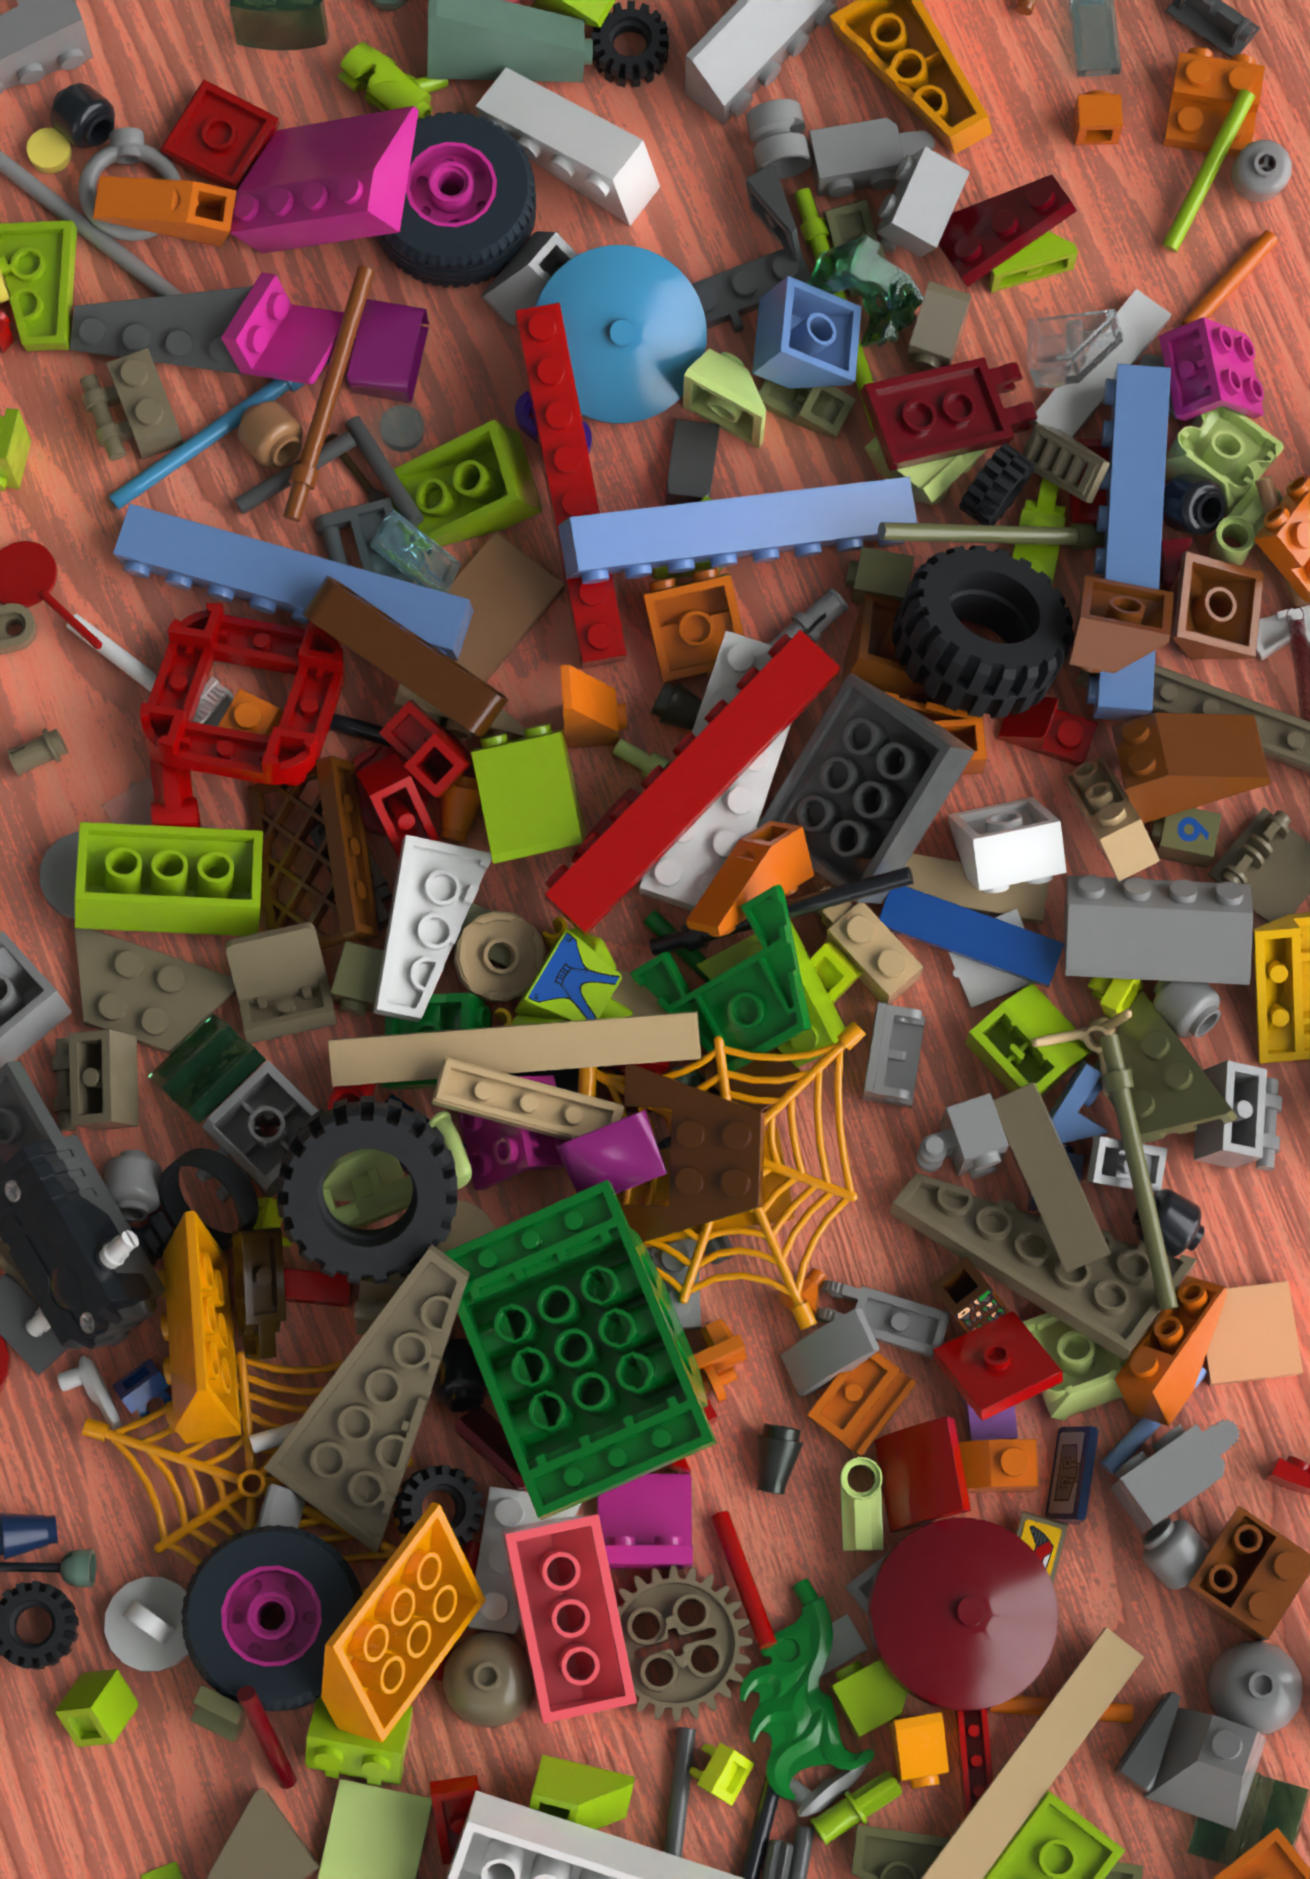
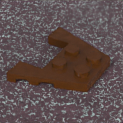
M625 1065V1107L672 1109L669 1205H621L628 1225L639 1234L642 1242L668 1236L762 1207L765 1113L684 1084L673 1078L652 1072L641 1066Z

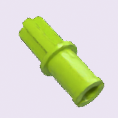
M885 1771L852 1794L846 1791L844 1793L846 1798L817 1817H813L810 1819V1822L823 1843L827 1846L831 1841L858 1823L862 1822L863 1825H866L868 1823L867 1817L901 1796V1786L891 1772Z

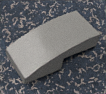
M857 1308L817 1329L780 1356L798 1396L813 1394L837 1374L853 1371L878 1352L880 1347L862 1308Z

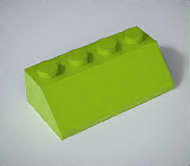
M80 822L75 887V928L247 936L259 933L263 831Z

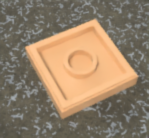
M1289 1281L1226 1288L1228 1293L1205 1356L1209 1386L1301 1375L1303 1368Z

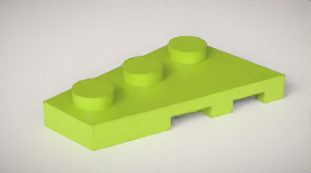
M72 220L0 223V268L5 276L9 290V300L20 340L27 351L70 349L77 226Z

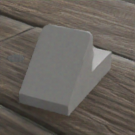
M1094 1135L1087 1182L1133 1189L1122 1140ZM1142 1144L1153 1193H1156L1162 1188L1168 1148Z

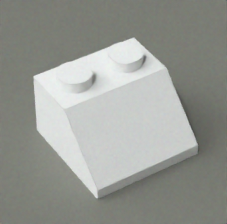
M1034 797L948 814L949 826L966 878L979 891L1000 893L1008 890L1011 884L1025 881L1029 884H1042L1051 881L1054 875L1067 873L1061 821Z

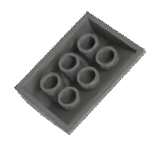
M849 673L757 827H761L770 820L803 826L813 869L835 886L903 868L975 750L940 725L858 676ZM889 891L854 901L882 904Z

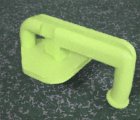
M441 1111L435 1114L428 1124L432 1128H438L444 1136V1143L447 1149L452 1152L455 1161L458 1189H460L471 1180L472 1169L460 1135L451 1121V1114L448 1111ZM359 1149L341 1156L330 1166L323 1182V1196L328 1210L335 1218L350 1227L360 1228L408 1209L413 1192L410 1176L404 1177L401 1164L393 1155L375 1149ZM335 1201H353L338 1208Z

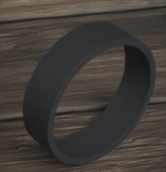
M206 1148L191 1149L163 1171L158 1186L159 1200L167 1219L175 1230L184 1213L191 1211L180 1190L179 1170L181 1166L199 1168L212 1175L225 1187L237 1209L238 1230L253 1229L259 1213L255 1190L242 1169L225 1155ZM203 1222L222 1251L233 1246L232 1233L215 1230Z

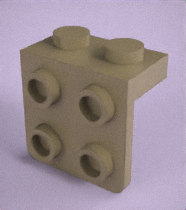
M305 922L230 939L226 942L225 951L239 1001L247 1044L272 1040L281 1036L337 1024L326 969L316 929L312 923Z

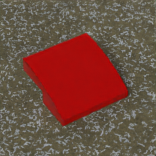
M946 1416L892 1432L875 1440L878 1463L883 1476L882 1487L890 1532L896 1533L936 1522V1519L971 1511L955 1418Z

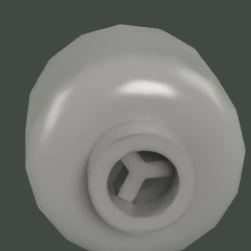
M1257 140L1249 143L1240 151L1232 166L1231 179L1235 190L1243 198L1252 202H1265L1274 199L1285 188L1290 179L1292 162L1288 152L1280 144L1272 140Z
M1159 980L1154 987L1153 992L1156 994V997L1153 1001V1007L1159 1011L1174 1033L1180 1038L1191 1036L1199 1038L1204 1036L1214 1027L1221 1016V1011L1219 1010L1220 996L1208 983Z
M126 1150L120 1156L112 1158L105 1164L102 1179L127 1222L145 1220L149 1214H152L160 1206L158 1186L163 1171L160 1165L151 1158H148L145 1152Z
M1165 1519L1153 1527L1145 1536L1142 1543L1145 1546L1142 1557L1146 1566L1168 1589L1177 1590L1187 1586L1211 1546L1188 1521L1176 1520L1172 1522L1170 1519Z

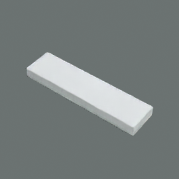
M1136 289L1036 411L1038 418L1030 421V424L1032 426L1043 424L1060 429L1074 438L1103 403L1106 378L1113 379L1117 364L1133 365L1168 323L1171 313Z

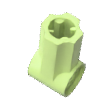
M1255 483L1231 513L1219 522L1209 544L1208 553L1210 558L1241 566L1245 562L1250 550L1256 544L1254 538L1264 525L1263 519L1265 514ZM1276 489L1279 501L1281 502L1283 498L1280 491ZM1232 537L1240 543L1241 547L1232 548L1223 541V538Z
M857 1457L851 1459L844 1465L839 1475L842 1551L884 1550L881 1488L883 1476L880 1467L870 1458ZM861 1466L870 1470L874 1481L869 1491L856 1492L849 1486L847 1477L852 1468Z

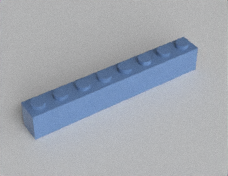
M1117 364L1113 379L1106 378L1103 399L1104 405L1111 406L1110 421H1103L1101 447L1109 448L1108 462L1110 465L1099 489L1106 490L1105 505H1098L1096 532H1104L1103 548L1096 547L1094 574L1101 575L1103 579L1159 589L1171 378L1170 367ZM1156 650L1116 673L1102 671L1096 673V677H1088L1086 703L1094 704L1093 718L1130 721L1151 714L1153 708Z
M910 477L574 516L569 517L558 525L567 579L581 577L582 584H594L609 580V574L625 572L626 579L646 577L652 575V568L668 567V573L672 574L694 570V563L710 561L711 568L728 567L737 564V558L749 556L753 557L754 563L774 561L780 558L779 553L795 551L796 558L810 557L821 554L822 547L836 546L839 553L859 550L861 547H864L863 542L878 541L879 547H891L903 544L905 541L880 540L878 537V526L881 522H918Z
M129 504L113 552L118 561L124 565L123 570L131 575L141 578H149L150 573L166 577L165 582L183 590H190L192 585L208 589L207 594L225 602H232L233 598L237 597L250 601L249 606L260 612L275 614L276 609L292 613L291 618L306 625H308L309 620L303 616L302 612L328 575L455 660L459 659L474 612L467 598L133 504Z

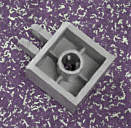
M267 1060L206 1119L202 1128L206 1135L219 1147L217 1152L236 1163L249 1180L251 1179L268 1197L272 1198L278 1192L277 1184L280 1166L285 1150H288L291 1144V1138L299 1127L304 1128L309 1123L310 1116L319 1110ZM264 1123L271 1127L277 1123L280 1124L277 1127L278 1133L272 1137H260L263 1136L260 1127ZM198 1169L196 1172V1176L202 1182L213 1178L212 1175L201 1169ZM221 1184L216 1196L222 1202H225L231 1196Z
M1222 1419L1221 1422L1218 1421L1216 1423L1217 1425L1213 1424L1203 1432L1197 1424L1187 1431L1180 1424L1152 1445L1156 1453L1151 1457L1147 1458L1142 1451L1114 1472L1119 1480L1110 1487V1490L1142 1534L1149 1531L1223 1477L1225 1462L1221 1455L1230 1449L1231 1445L1234 1446L1235 1442L1239 1441L1238 1437L1240 1436V1429L1237 1428L1238 1425H1235L1234 1421L1231 1422L1229 1419L1224 1421Z

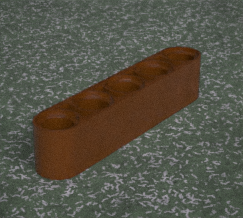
M328 575L302 612L303 616L479 737L483 738L508 701L495 688L347 586Z

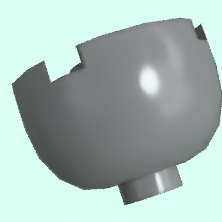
M1261 1640L1242 1641L1224 1650L1211 1665L1206 1682L1209 1701L1215 1716L1258 1730L1262 1735H1270L1287 1726L1297 1714L1303 1697L1302 1675L1293 1658L1279 1646Z

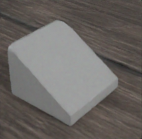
M271 1484L267 1489L257 1527L281 1525L298 1529L306 1500L293 1490Z

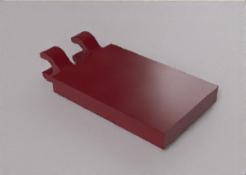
M985 357L868 383L860 391L889 471L996 447L1005 443L1008 444L1014 437L1013 433L1030 429L1029 421L1038 418L1032 402H1024L1008 408H1004L999 394L1015 390L1014 382L1023 379L1017 362L989 369Z

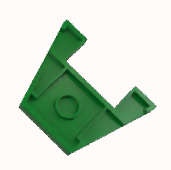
M781 884L769 888L740 906L763 949L692 992L670 952L661 953L630 972L633 980L640 986L644 985L658 999L657 1003L667 1013L697 1011L700 1045L708 1052L714 1049V1038L721 1036L724 1040V1046L754 1053H769L811 1028L788 908ZM725 1054L727 1070L734 1072L755 1061Z

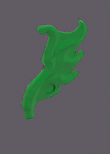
M808 1578L792 1586V1590L803 1606L801 1608L802 1615L794 1624L774 1634L777 1641L775 1645L761 1649L760 1654L763 1658H770L771 1664L752 1670L744 1678L740 1687V1702H745L750 1692L759 1694V1705L752 1716L749 1727L750 1742L755 1743L760 1732H765L770 1736L772 1744L771 1754L766 1764V1777L769 1786L776 1795L794 1801L796 1796L791 1791L789 1785L792 1778L801 1770L815 1766L831 1765L839 1770L850 1771L871 1762L875 1756L874 1751L871 1749L859 1753H851L844 1748L840 1740L832 1698L824 1694L819 1687V1679L832 1649L833 1628L824 1597L821 1596L819 1598Z

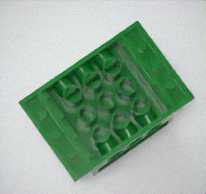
M609 1180L444 1252L445 1255L470 1273L458 1309V1315L539 1519L544 1520L717 1444L703 1409L708 1406L700 1369L667 1288L639 1234L628 1225L613 1185Z

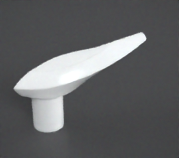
M82 1356L79 1360V1367L57 1375L63 1392L84 1385L89 1398L99 1407L110 1427L115 1430L122 1426L106 1384L93 1361Z

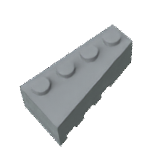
M17 0V7L0 14V94L5 89L19 84H34L43 79L45 75L55 71L78 68L86 60L93 58L83 19L75 0Z

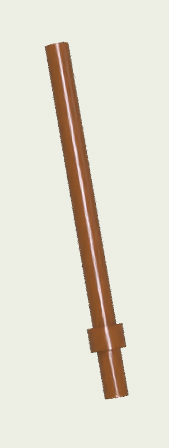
M359 265L301 458L299 464H294L289 482L292 484L283 517L292 521L300 522L309 490L315 489L318 479L317 463L375 270L366 266Z

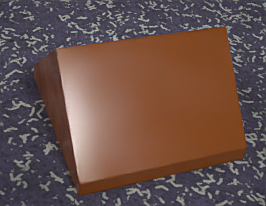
M1187 551L1182 553L1172 639L1189 659H1252L1256 657L1264 572Z

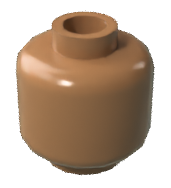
M266 401L250 406L243 413L237 435L239 443L262 466L275 467L287 465L299 455L302 448L303 428L280 403Z

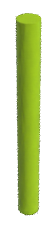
M1245 89L1239 90L1162 243L1164 248L1177 253L1256 97L1250 91Z

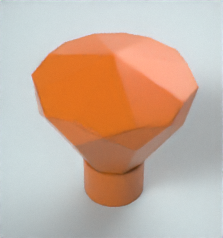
M812 1268L805 1277L801 1291L804 1303L809 1302L814 1316L818 1313L819 1290L823 1286L824 1281L827 1280L826 1275L816 1268ZM779 1292L778 1299L780 1303L793 1315L791 1309L795 1306L791 1297Z

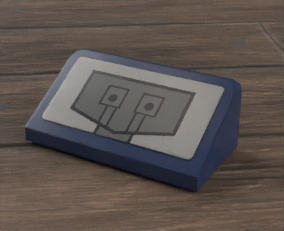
M1074 1426L1059 1429L1045 1514L1047 1518L1079 1525L1086 1519L1099 1434L1097 1427Z

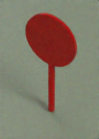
M19 541L1 549L0 603L4 605L16 603L27 608L44 600L95 649L102 647V642L50 594L57 580V564L47 548L36 542Z

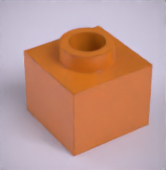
M1093 90L1085 94H1079L1073 113L1075 145L1118 144L1123 128L1121 94H1110L1105 90Z

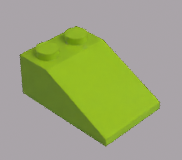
M494 419L393 469L424 517L419 525L409 527L391 500L405 552L409 555L504 530L543 511L520 433Z

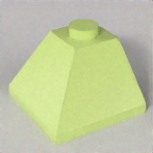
M709 348L684 374L683 408L712 424H720V428L760 448L764 442L766 408L749 370L744 367L743 362L736 356L728 352L719 354Z

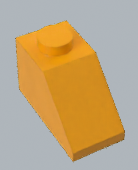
M942 1712L894 1720L888 1727L899 1782L910 1780L912 1789L939 1785L938 1775L949 1772Z

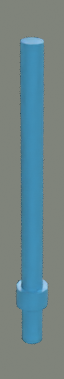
M273 379L108 495L109 499L117 510L121 509L238 427L243 413L250 406L266 401H275L290 390L294 393L305 384Z

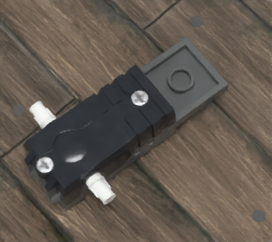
M20 1060L6 1062L0 1068V1238L4 1244L8 1243L10 1247L8 1252L39 1305L35 1315L26 1322V1329L29 1334L38 1337L43 1332H47L52 1328L61 1346L71 1349L81 1347L94 1349L109 1344L116 1346L127 1339L130 1329L138 1327L144 1320L150 1318L155 1313L154 1311L157 1308L156 1299L166 1289L139 1244L138 1237L132 1232L78 1136L64 1137Z

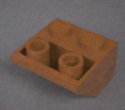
M1237 1506L1187 1586L1217 1615L1255 1641L1268 1640L1310 1575V1554L1242 1507Z

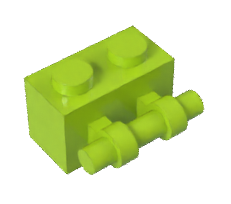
M322 1698L316 1699L307 1734L305 1755L307 1768L325 1771L324 1776L339 1779L340 1774L367 1779V1784L381 1786L382 1782L401 1785L404 1772L403 1763L410 1737L413 1706L408 1707L384 1742L381 1743L337 1729Z

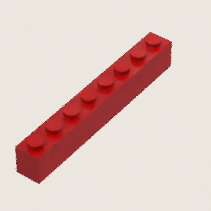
M560 302L516 310L515 323L581 669L622 662L626 660L627 652L612 574H609V580L594 584H582L581 577L567 579L558 525L569 517L600 514Z
M801 629L793 638L784 634L768 651L767 654L772 659L761 671L755 666L751 668L736 685L740 690L738 695L729 704L722 699L705 716L704 719L709 725L697 737L692 732L687 734L672 751L677 758L666 769L660 765L654 768L640 784L646 790L634 802L629 798L621 802L609 816L614 823L602 835L594 831L577 849L582 856L570 868L562 864L547 879L545 884L550 889L545 893V899L584 937L838 675L841 667Z

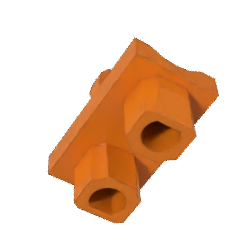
M722 1319L711 1322L700 1329L707 1349L694 1354L700 1369L705 1394L712 1391L718 1403L727 1399L723 1386L738 1379L733 1366L748 1360L745 1352L746 1347L740 1334L734 1336Z

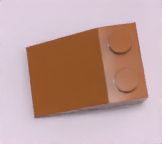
M1152 713L1112 726L1124 788L1143 824L1271 784L1254 715Z

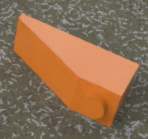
M560 665L564 736L567 748L617 745L619 730H627L626 703L617 704L615 688L571 665Z
M994 1439L959 1442L968 1493L1034 1492L1039 1486L1037 1439Z

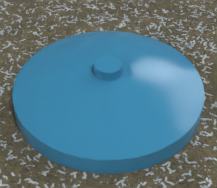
M609 245L594 248L577 255L562 265L549 278L542 288L534 307L560 302L581 416L609 424L633 423L658 415L675 404L683 396L684 374L705 353L707 328L700 299L687 277L676 266L662 256L640 247Z

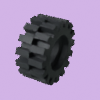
M627 1V9H622L620 2L613 5V12L608 13L600 28L593 26L591 39H593V61H595V68L599 74L604 71L605 79L610 83L616 77L618 78V86L625 87L626 80H632L633 87H639L641 78H644L648 84L654 80V72L660 75L664 70V63H667L669 50L668 27L665 21L661 22V14L657 10L652 14L649 13V5L642 3L640 10L635 9V1ZM634 32L644 37L647 46L637 56H624L615 50L613 46L614 40L622 33Z
M1007 443L1001 445L999 450L997 449L993 453L992 458L988 459L984 464V468L975 476L974 482L967 488L968 491L963 495L959 509L981 525H995L999 518L1003 517L1008 507L1010 508L1014 503V499L1022 492L1023 486L1028 482L1029 476L1034 471L1035 463Z
M447 1465L432 1466L411 1474L412 1477L404 1480L401 1484L402 1490L398 1493L395 1501L398 1503L397 1510H393L394 1519L398 1518L400 1525L397 1526L400 1534L405 1533L406 1536L423 1515L422 1503L425 1497L434 1490H440L449 1494L455 1503V1515L449 1524L459 1545L469 1542L472 1539V1533L478 1531L481 1523H478L479 1517L484 1516V1507H480L479 1500L483 1499L481 1491L476 1492L474 1485L477 1483L472 1477L466 1478L463 1470L459 1468L452 1469Z
M32 1581V1583L27 1584L22 1582L16 1584V1588L12 1590L7 1589L1 1594L3 1596L0 1601L1 1656L19 1667L39 1670L45 1669V1666L56 1665L60 1662L59 1659L61 1657L67 1656L72 1649L70 1647L73 1641L76 1642L78 1637L76 1627L79 1626V1617L76 1616L74 1611L76 1608L66 1597L67 1595L54 1586L40 1581ZM31 1607L45 1609L52 1619V1629L49 1636L37 1644L23 1642L16 1630V1623L20 1614Z

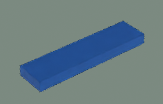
M906 886L889 891L879 917L891 932L1049 988L1065 944Z

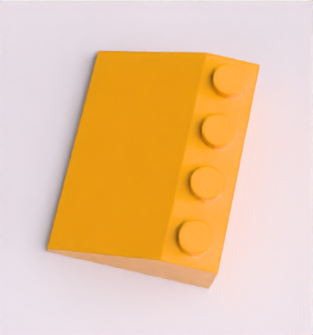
M194 1210L187 1211L182 1216L163 1252L164 1269L158 1271V1277L166 1289L161 1296L163 1298L166 1297L167 1313L161 1314V1330L164 1340L169 1341L170 1354L169 1357H164L163 1369L167 1384L172 1385V1401L166 1403V1416L170 1429H175L186 1444L241 1435L229 1260Z
M432 1502L325 1644L321 1698L339 1730L383 1743L486 1601L439 1503Z

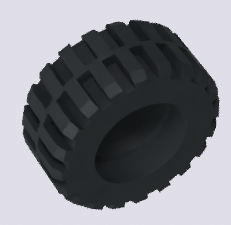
M973 545L969 550H965L964 546L948 549L946 553H937L928 558L926 564L919 567L895 615L892 641L894 646H896L895 653L900 665L907 666L905 670L906 675L913 684L919 683L923 687V693L932 700L935 697L945 702L944 707L956 711L958 708L965 710L968 716L980 718L984 714H990L991 718H1002L1008 716L1009 712L1015 715L1027 711L1030 706L1038 704L1045 697L1069 654L1074 636L1072 629L1073 620L1069 607H1064L1066 601L1059 588L1053 589L1051 579L1043 571L1040 573L1036 572L1031 568L1032 563L1022 557L1020 561L1009 556L1010 552L999 548L995 552L988 551L986 546ZM959 620H968L986 626L998 634L1006 644L989 641L974 634Z
M361 1096L359 1102L349 1103L347 1098L334 1102L332 1109L326 1112L320 1109L310 1116L309 1123L304 1128L299 1127L291 1138L288 1150H285L277 1184V1208L279 1217L283 1218L285 1224L284 1232L290 1243L295 1242L298 1245L299 1255L308 1264L314 1260L321 1265L320 1272L332 1278L336 1273L347 1276L348 1283L361 1284V1278H374L375 1284L389 1282V1275L399 1273L403 1278L411 1273L431 1245L437 1247L440 1241L445 1242L451 1231V1222L453 1217L456 1216L458 1203L455 1161L451 1150H448L444 1143V1136L438 1128H432L426 1122V1116L416 1109L410 1112L402 1108V1102L390 1098L387 1103L375 1101V1096ZM359 1149L380 1150L393 1155L404 1164L412 1181L413 1192L410 1205L399 1220L380 1229L362 1230L342 1223L330 1213L323 1196L324 1178L333 1162L348 1152Z

